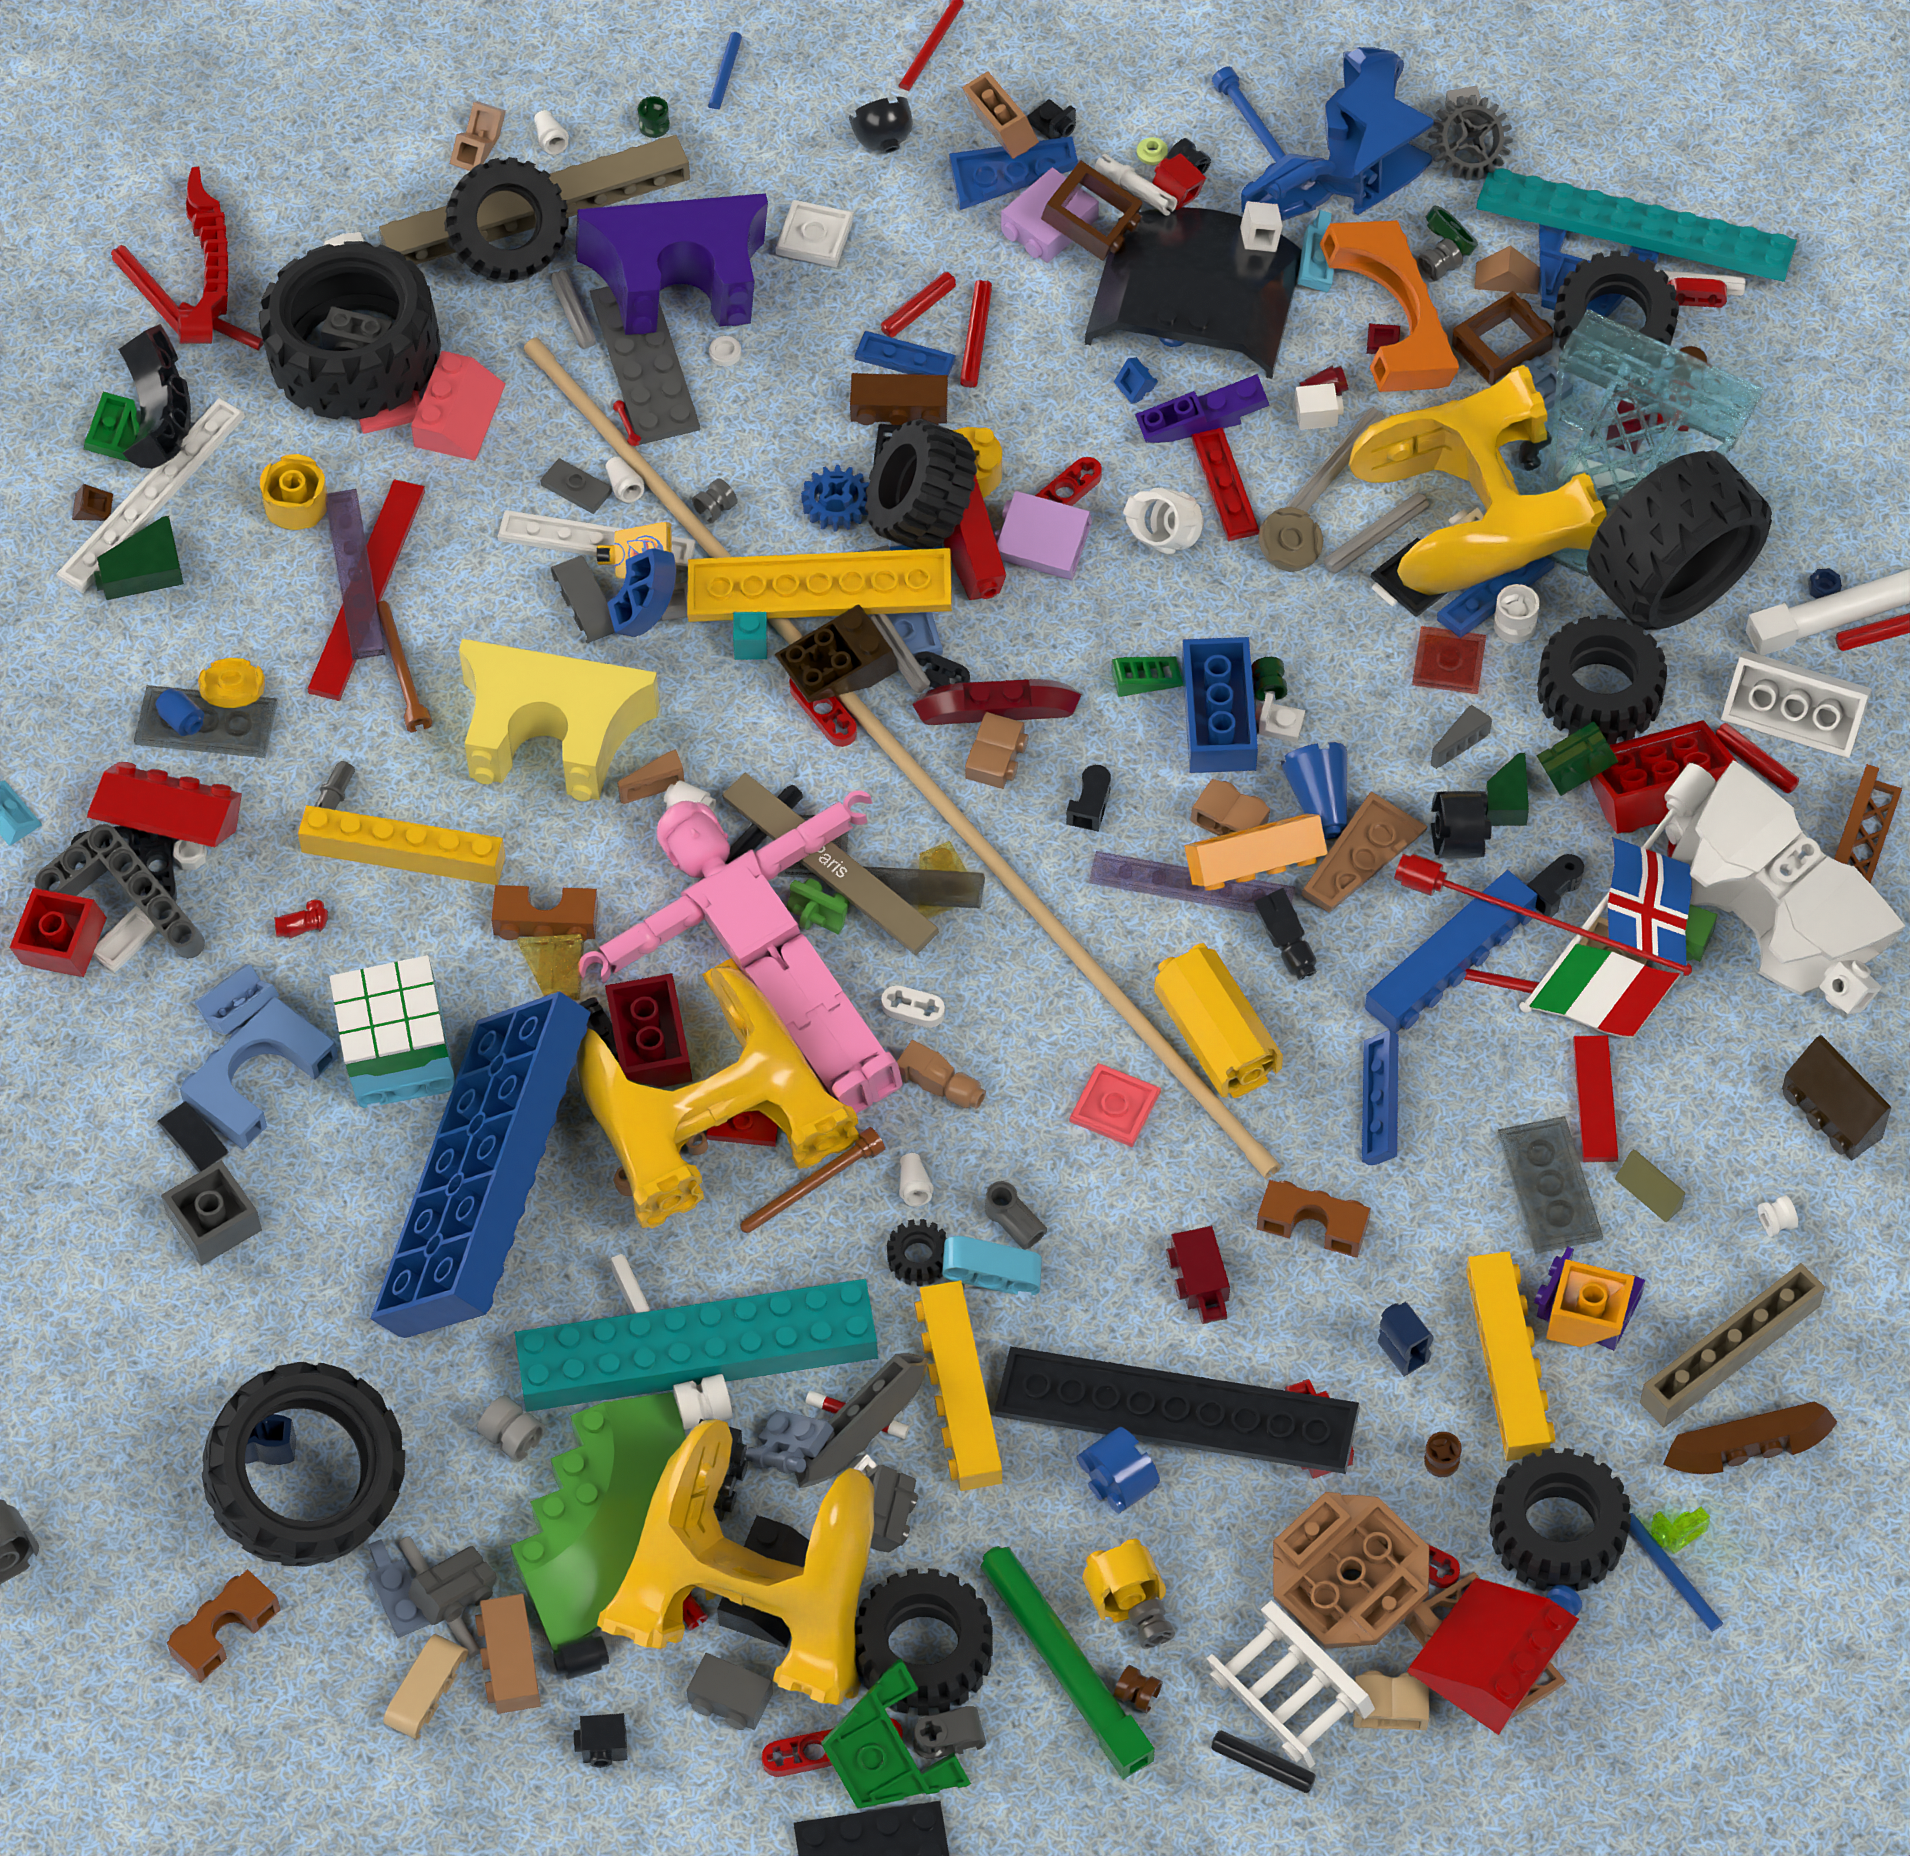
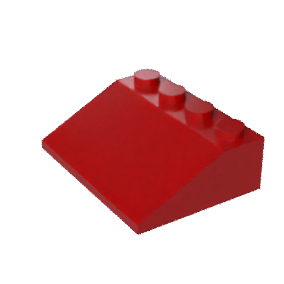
M1702 720L1609 745L1619 762L1589 779L1603 814L1617 834L1630 833L1638 828L1662 822L1670 811L1666 807L1667 801L1664 795L1689 763L1696 764L1705 769L1717 782L1732 761L1737 762V760L1707 723Z
M1475 1577L1406 1672L1499 1735L1560 1651L1579 1618L1549 1598Z

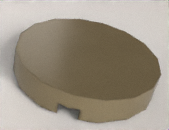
M1294 507L1280 508L1269 515L1260 527L1258 539L1261 551L1266 559L1278 569L1288 572L1304 570L1312 565L1322 552L1324 540L1321 528L1317 522L1314 523L1309 518L1310 515L1304 510Z

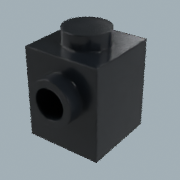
M624 1713L580 1716V1729L574 1730L575 1752H582L583 1763H590L593 1767L603 1768L612 1765V1761L628 1760Z

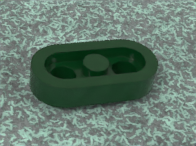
M1434 205L1425 216L1428 221L1427 227L1436 235L1452 240L1462 255L1470 256L1478 246L1477 240L1452 214L1442 207Z

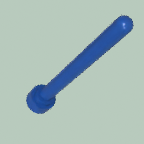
M1230 66L1218 70L1212 77V83L1218 92H1223L1225 95L1230 96L1277 163L1286 154L1239 89L1238 75Z

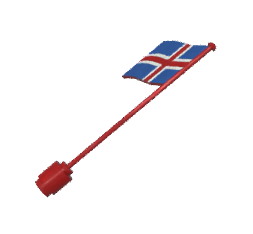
M1612 837L1614 869L1607 905L1608 938L1446 880L1447 873L1442 871L1443 864L1415 854L1411 856L1403 854L1397 866L1394 879L1400 881L1401 886L1433 896L1435 891L1441 892L1444 886L1684 972L1683 976H1689L1692 973V966L1689 963L1686 965L1685 936L1692 894L1691 870L1689 864Z

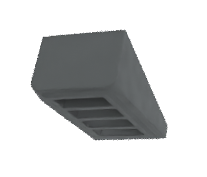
M1469 706L1434 746L1431 766L1436 769L1443 766L1490 734L1492 718L1475 706Z

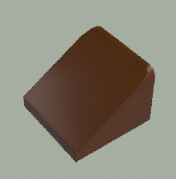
M83 484L75 493L72 520L105 521L111 515L113 493Z

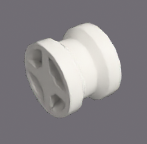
M1787 1195L1777 1198L1775 1203L1764 1202L1758 1205L1759 1219L1769 1237L1778 1235L1780 1230L1785 1228L1788 1230L1798 1228L1797 1212Z

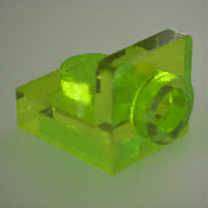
M1701 1506L1692 1513L1689 1511L1682 1513L1672 1525L1662 1512L1658 1511L1653 1515L1651 1534L1662 1548L1667 1546L1675 1554L1708 1531L1710 1516Z

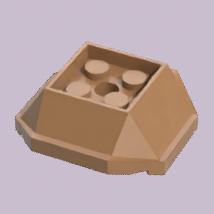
M1325 1492L1273 1540L1274 1600L1324 1649L1377 1645L1429 1596V1545L1379 1497L1341 1495V1493ZM1350 1569L1358 1570L1361 1573V1576L1353 1581L1342 1577L1344 1572Z

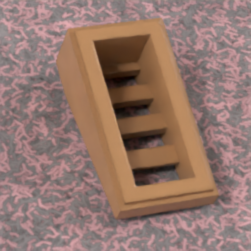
M676 749L667 752L618 781L620 802L626 804L667 791L671 784L675 785L679 780L685 782L683 766Z

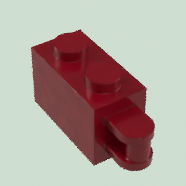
M1213 1226L1171 1234V1248L1166 1249V1257L1169 1268H1176L1179 1279H1175L1178 1299H1185L1188 1310L1198 1309L1202 1324L1226 1320L1227 1311L1224 1302L1229 1301L1230 1285ZM1216 1304L1217 1306L1206 1309V1306Z

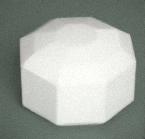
M179 840L174 844V861L183 870H196L206 863V845Z

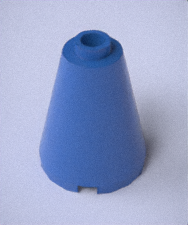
M1328 742L1329 748L1319 749L1318 743L1307 745L1285 755L1286 762L1281 760L1282 770L1304 814L1320 815L1325 840L1339 837L1342 834L1341 831L1347 826L1348 753L1346 746L1336 742Z

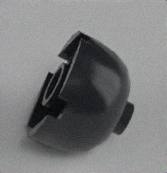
M898 96L896 97L898 102L889 103L888 98H883L856 109V117L854 118L850 115L849 121L857 140L864 147L872 150H882L884 154L898 150L900 148L899 144L905 141L912 131L913 119L907 98Z

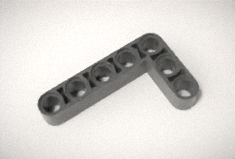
M99 824L93 827L36 875L35 887L37 889L49 891L53 883L60 881L57 889L52 892L77 896L109 870L181 957L187 959L194 958L204 949L205 939L111 825ZM113 839L110 846L101 849L106 840ZM86 860L83 868L75 870L79 862ZM133 862L129 870L121 872L125 864ZM152 886L151 891L147 895L140 896L144 888ZM172 910L168 918L160 920L163 912ZM192 934L188 942L179 944L184 935Z

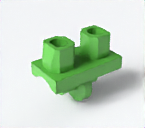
M811 878L807 879L804 883L794 880L790 884V897L786 908L788 911L801 917L799 921L800 928L808 930L814 923L839 935L844 927L850 902L840 893H835L832 897L823 893V887L820 882Z

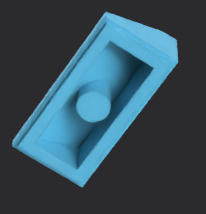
M4 780L0 781V836L11 846L42 826V824Z

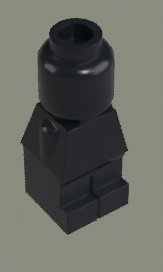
M1284 888L1254 901L1255 911L1266 930V934L1269 936L1273 946L1282 951L1281 958L1288 972L1291 975H1296L1299 981L1304 979L1305 976L1314 975L1317 972L1314 967L1317 962L1309 943L1302 940L1305 931Z

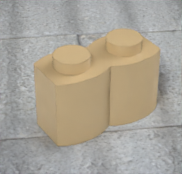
M1366 1671L1362 1675L1355 1676L1354 1681L1369 1695L1375 1710L1365 1719L1354 1710L1353 1727L1427 1730L1429 1723L1428 1686L1408 1672L1393 1678L1384 1676L1379 1671Z

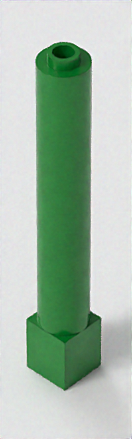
M996 1546L987 1551L982 1558L984 1561L980 1569L1099 1739V1746L1121 1778L1124 1780L1154 1762L1155 1748L1132 1715L1125 1714L1011 1548Z

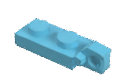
M1319 210L1318 216L1313 220V225L1308 224L1304 232L1298 284L1327 293L1332 285L1334 268H1329L1320 247V242L1331 223L1332 213Z

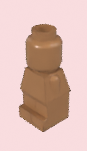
M913 1039L897 1060L901 1079L904 1083L911 1080L923 1090L937 1096H946L947 1100L962 1108L973 1107L977 1109L985 1098L986 1090L981 1088L978 1080L962 1072L955 1074L954 1068L938 1051L936 1052Z

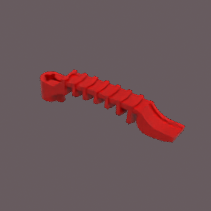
M200 166L191 168L188 177L186 215L192 222L194 237H199L201 249H203L204 253L203 296L193 310H178L179 344H212V323L220 315L227 314L229 269L225 214L221 212L220 201L211 197L204 190L201 182Z

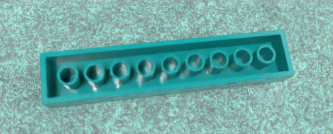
M866 1279L514 1332L526 1412L673 1390V1385L689 1381L700 1385L703 1378L723 1374L724 1380L727 1382L878 1359L877 1337Z

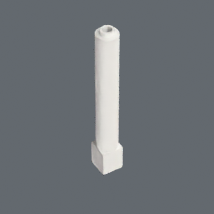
M1910 569L1787 608L1786 604L1783 603L1749 614L1746 633L1757 654L1763 656L1794 646L1796 640L1909 604Z

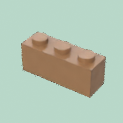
M989 71L962 87L978 118L1012 159L1027 152L1029 148L1039 143L1026 115Z
M524 1594L480 1601L482 1614L475 1615L478 1637L485 1636L487 1647L480 1648L483 1670L490 1669L492 1681L485 1682L488 1704L495 1703L497 1714L541 1707Z

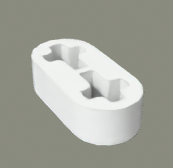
M897 985L887 988L882 994L883 1012L893 1019L929 1028L938 1026L944 1020L945 1005L940 997ZM896 997H901L902 1003H899L897 1008L892 1007L891 1001H895ZM929 1006H934L935 1012H932L930 1016H925L924 1010H927Z

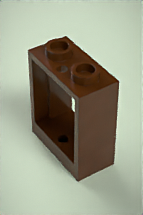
M1080 160L1047 202L1041 219L1104 261L1110 252L1116 254L1125 241V238L1122 237L1127 230L1133 232L1142 219L1139 212L1143 202ZM1082 186L1124 213L1108 236H1105L1065 208Z
M1511 291L1454 327L1452 347L1492 386L1496 384V380L1503 375H1507L1511 372L1512 368L1518 367L1525 360L1530 361L1534 357H1540L1552 349L1554 331L1546 320H1542L1532 310L1528 301L1521 299L1514 291ZM1511 318L1532 341L1501 360L1479 336L1506 319Z

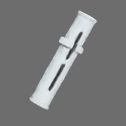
M1103 154L1102 158L1099 157L1095 164L1096 171L1153 206L1162 214L1167 216L1170 214V211L1173 212L1176 208L1177 199L1139 176L1131 166L1122 165L1108 154Z

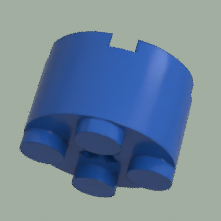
M1118 1427L1076 1456L1081 1468L1092 1479L1088 1483L1090 1490L1100 1501L1106 1497L1112 1509L1118 1514L1158 1487L1157 1484L1160 1483L1159 1474L1147 1452L1142 1455L1134 1447L1139 1441L1123 1427Z

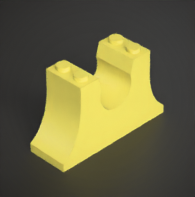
M467 639L461 640L459 655L463 681L476 699L473 717L464 743L470 778H474L481 784L502 783L513 766L515 751L523 742L537 736H551L562 741V758L567 795H571L574 799L583 802L590 799L600 800L610 763L622 742L640 725L657 718L660 708L657 672Z

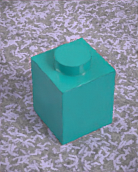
M733 612L734 660L767 659V612Z

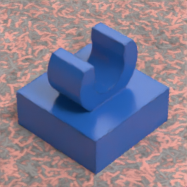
M1137 357L1128 358L1114 380V383L1131 404L1141 401L1146 392H1151L1158 382Z

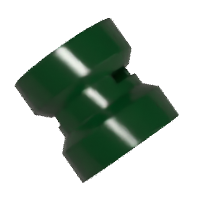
M657 96L642 99L637 108L640 132L649 138H658L665 135L670 127L667 102Z
M1270 656L1257 659L1252 663V678L1256 681L1254 684L1256 699L1265 701V692L1268 691L1275 692L1276 700L1284 698L1288 690L1287 683L1282 678L1285 673L1283 661L1277 657Z

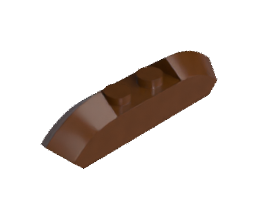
M1814 1401L1678 1434L1670 1447L1663 1465L1686 1473L1715 1474L1724 1472L1723 1464L1728 1463L1731 1467L1739 1466L1747 1462L1749 1457L1762 1455L1763 1458H1772L1782 1453L1783 1449H1786L1791 1455L1798 1454L1821 1442L1832 1431L1837 1421L1827 1407Z

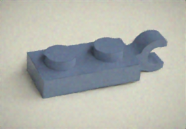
M382 1539L368 1544L371 1551L370 1554L377 1567V1570L369 1573V1578L397 1639L430 1625V1622L422 1614V1610L418 1609L409 1598L408 1592L412 1580L403 1560L392 1563Z

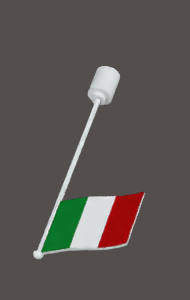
M1689 763L1664 795L1667 801L1666 807L1670 811L1642 848L1649 850L1675 815L1679 817L1693 815L1716 784L1715 779L1710 773L1693 763ZM1610 890L1582 926V929L1588 931L1607 906ZM1576 934L1526 1002H1521L1519 1006L1520 1010L1524 1013H1529L1532 1009L1567 1017L1606 1034L1634 1038L1681 973L1654 969L1612 951L1578 944L1583 936Z

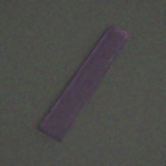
M357 489L327 493L325 501L352 659L357 660L385 655Z
M1100 851L1095 853L1089 878V884L1255 914L1257 913L1254 908V901L1284 888L1292 904L1295 893L1294 886L1255 879L1240 883L1232 879L1224 881L1225 887L1206 891L1204 886L1192 885L1188 867Z

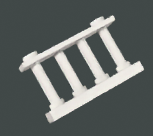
M1271 1600L1261 1609L1267 1622L1263 1625L1265 1629L1225 1666L1211 1654L1207 1658L1213 1670L1209 1675L1223 1691L1229 1687L1284 1742L1281 1746L1282 1749L1295 1763L1301 1759L1310 1769L1315 1765V1762L1307 1748L1347 1711L1351 1714L1355 1710L1365 1719L1375 1708L1369 1695ZM1283 1639L1290 1646L1287 1649L1289 1653L1252 1687L1247 1689L1235 1676L1274 1640L1279 1642ZM1307 1662L1314 1669L1312 1672L1313 1677L1276 1711L1271 1713L1259 1699L1298 1664L1303 1665ZM1331 1686L1338 1693L1336 1696L1337 1701L1296 1738L1283 1723L1322 1688L1327 1689Z

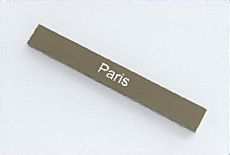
M746 772L722 794L725 802L751 823L757 825L772 840H776L805 822L801 816ZM832 841L824 845L818 852L809 854L799 861L915 956L939 933L936 925Z

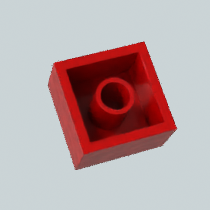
M32 888L9 948L23 965L84 978L107 917L94 899Z

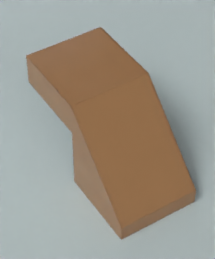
M478 101L473 102L467 130L456 135L449 164L469 171L480 163L484 164L500 136L506 110Z

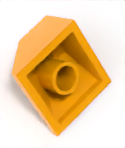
M1565 1259L1546 1339L1583 1347L1620 1335L1635 1276Z

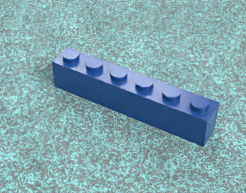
M1508 869L1481 892L1531 911H1537L1535 909L1537 894ZM1474 898L1366 994L1365 1009L1395 1033L1402 1027L1409 1029L1418 1020L1420 1011L1426 1006L1433 1008L1441 1000L1443 991L1450 985L1454 988L1463 981L1467 974L1466 969L1472 965L1476 967L1482 965L1488 958L1490 949L1496 944L1499 946L1504 945L1511 938L1513 929L1520 923L1524 926L1533 918Z

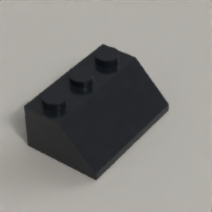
M756 1515L744 1547L766 1558L804 1567L810 1540L789 1525ZM722 1596L717 1608L719 1626L787 1648L792 1636L789 1627L782 1618L745 1604L740 1605Z

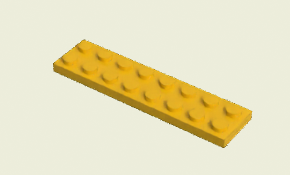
M950 548L688 559V622L733 620V612H767V619L839 616L858 604L867 615L952 611Z

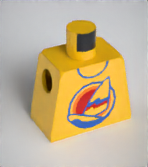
M659 522L615 531V545L597 546L598 565H615L616 578L625 579L626 559L651 548L672 552L671 523Z

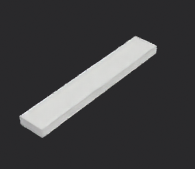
M505 510L497 537L498 541L597 557V546L615 545V531L623 529ZM672 536V553L674 554L676 569L688 571V559L693 557L696 546L695 540Z

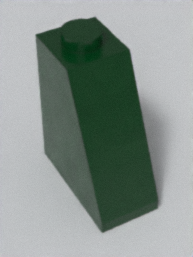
M169 516L161 517L97 557L99 571L93 572L97 591L104 590L106 600L183 585Z

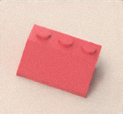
M441 351L411 425L414 447L476 461L505 388V383L474 358Z

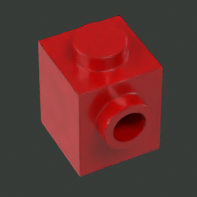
M1180 153L1171 159H1163L1154 170L1156 175L1152 184L1177 199L1175 210H1178L1198 197L1207 178Z

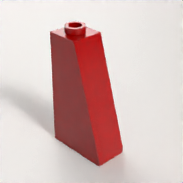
M974 475L975 487L974 491H971L969 499L971 501L968 509L965 508L962 521L955 526L954 532L950 537L944 538L943 543L945 548H950L952 564L969 600L993 598L1000 593L1006 578V572L976 475Z

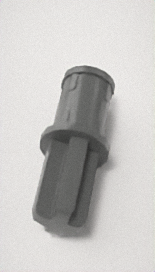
M346 761L336 764L327 783L322 784L320 787L321 794L314 805L315 807L335 810L339 802L344 801V791L355 772L354 766Z

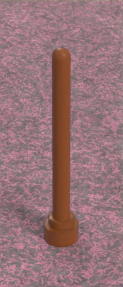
M380 601L377 604L378 615L407 705L403 716L406 728L410 733L416 732L415 726L423 724L424 729H428L433 723L430 712L419 702L389 603Z
M872 1127L861 1132L859 1139L854 1141L855 1146L744 1219L740 1224L742 1232H752L860 1158L864 1157L866 1159L869 1156L874 1158L885 1150V1145L878 1133Z

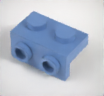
M245 964L195 1000V1005L213 1031L226 1035L232 1034L239 1027H244L245 1020L262 1009L274 996L279 997L280 995L273 984L260 980L253 967Z

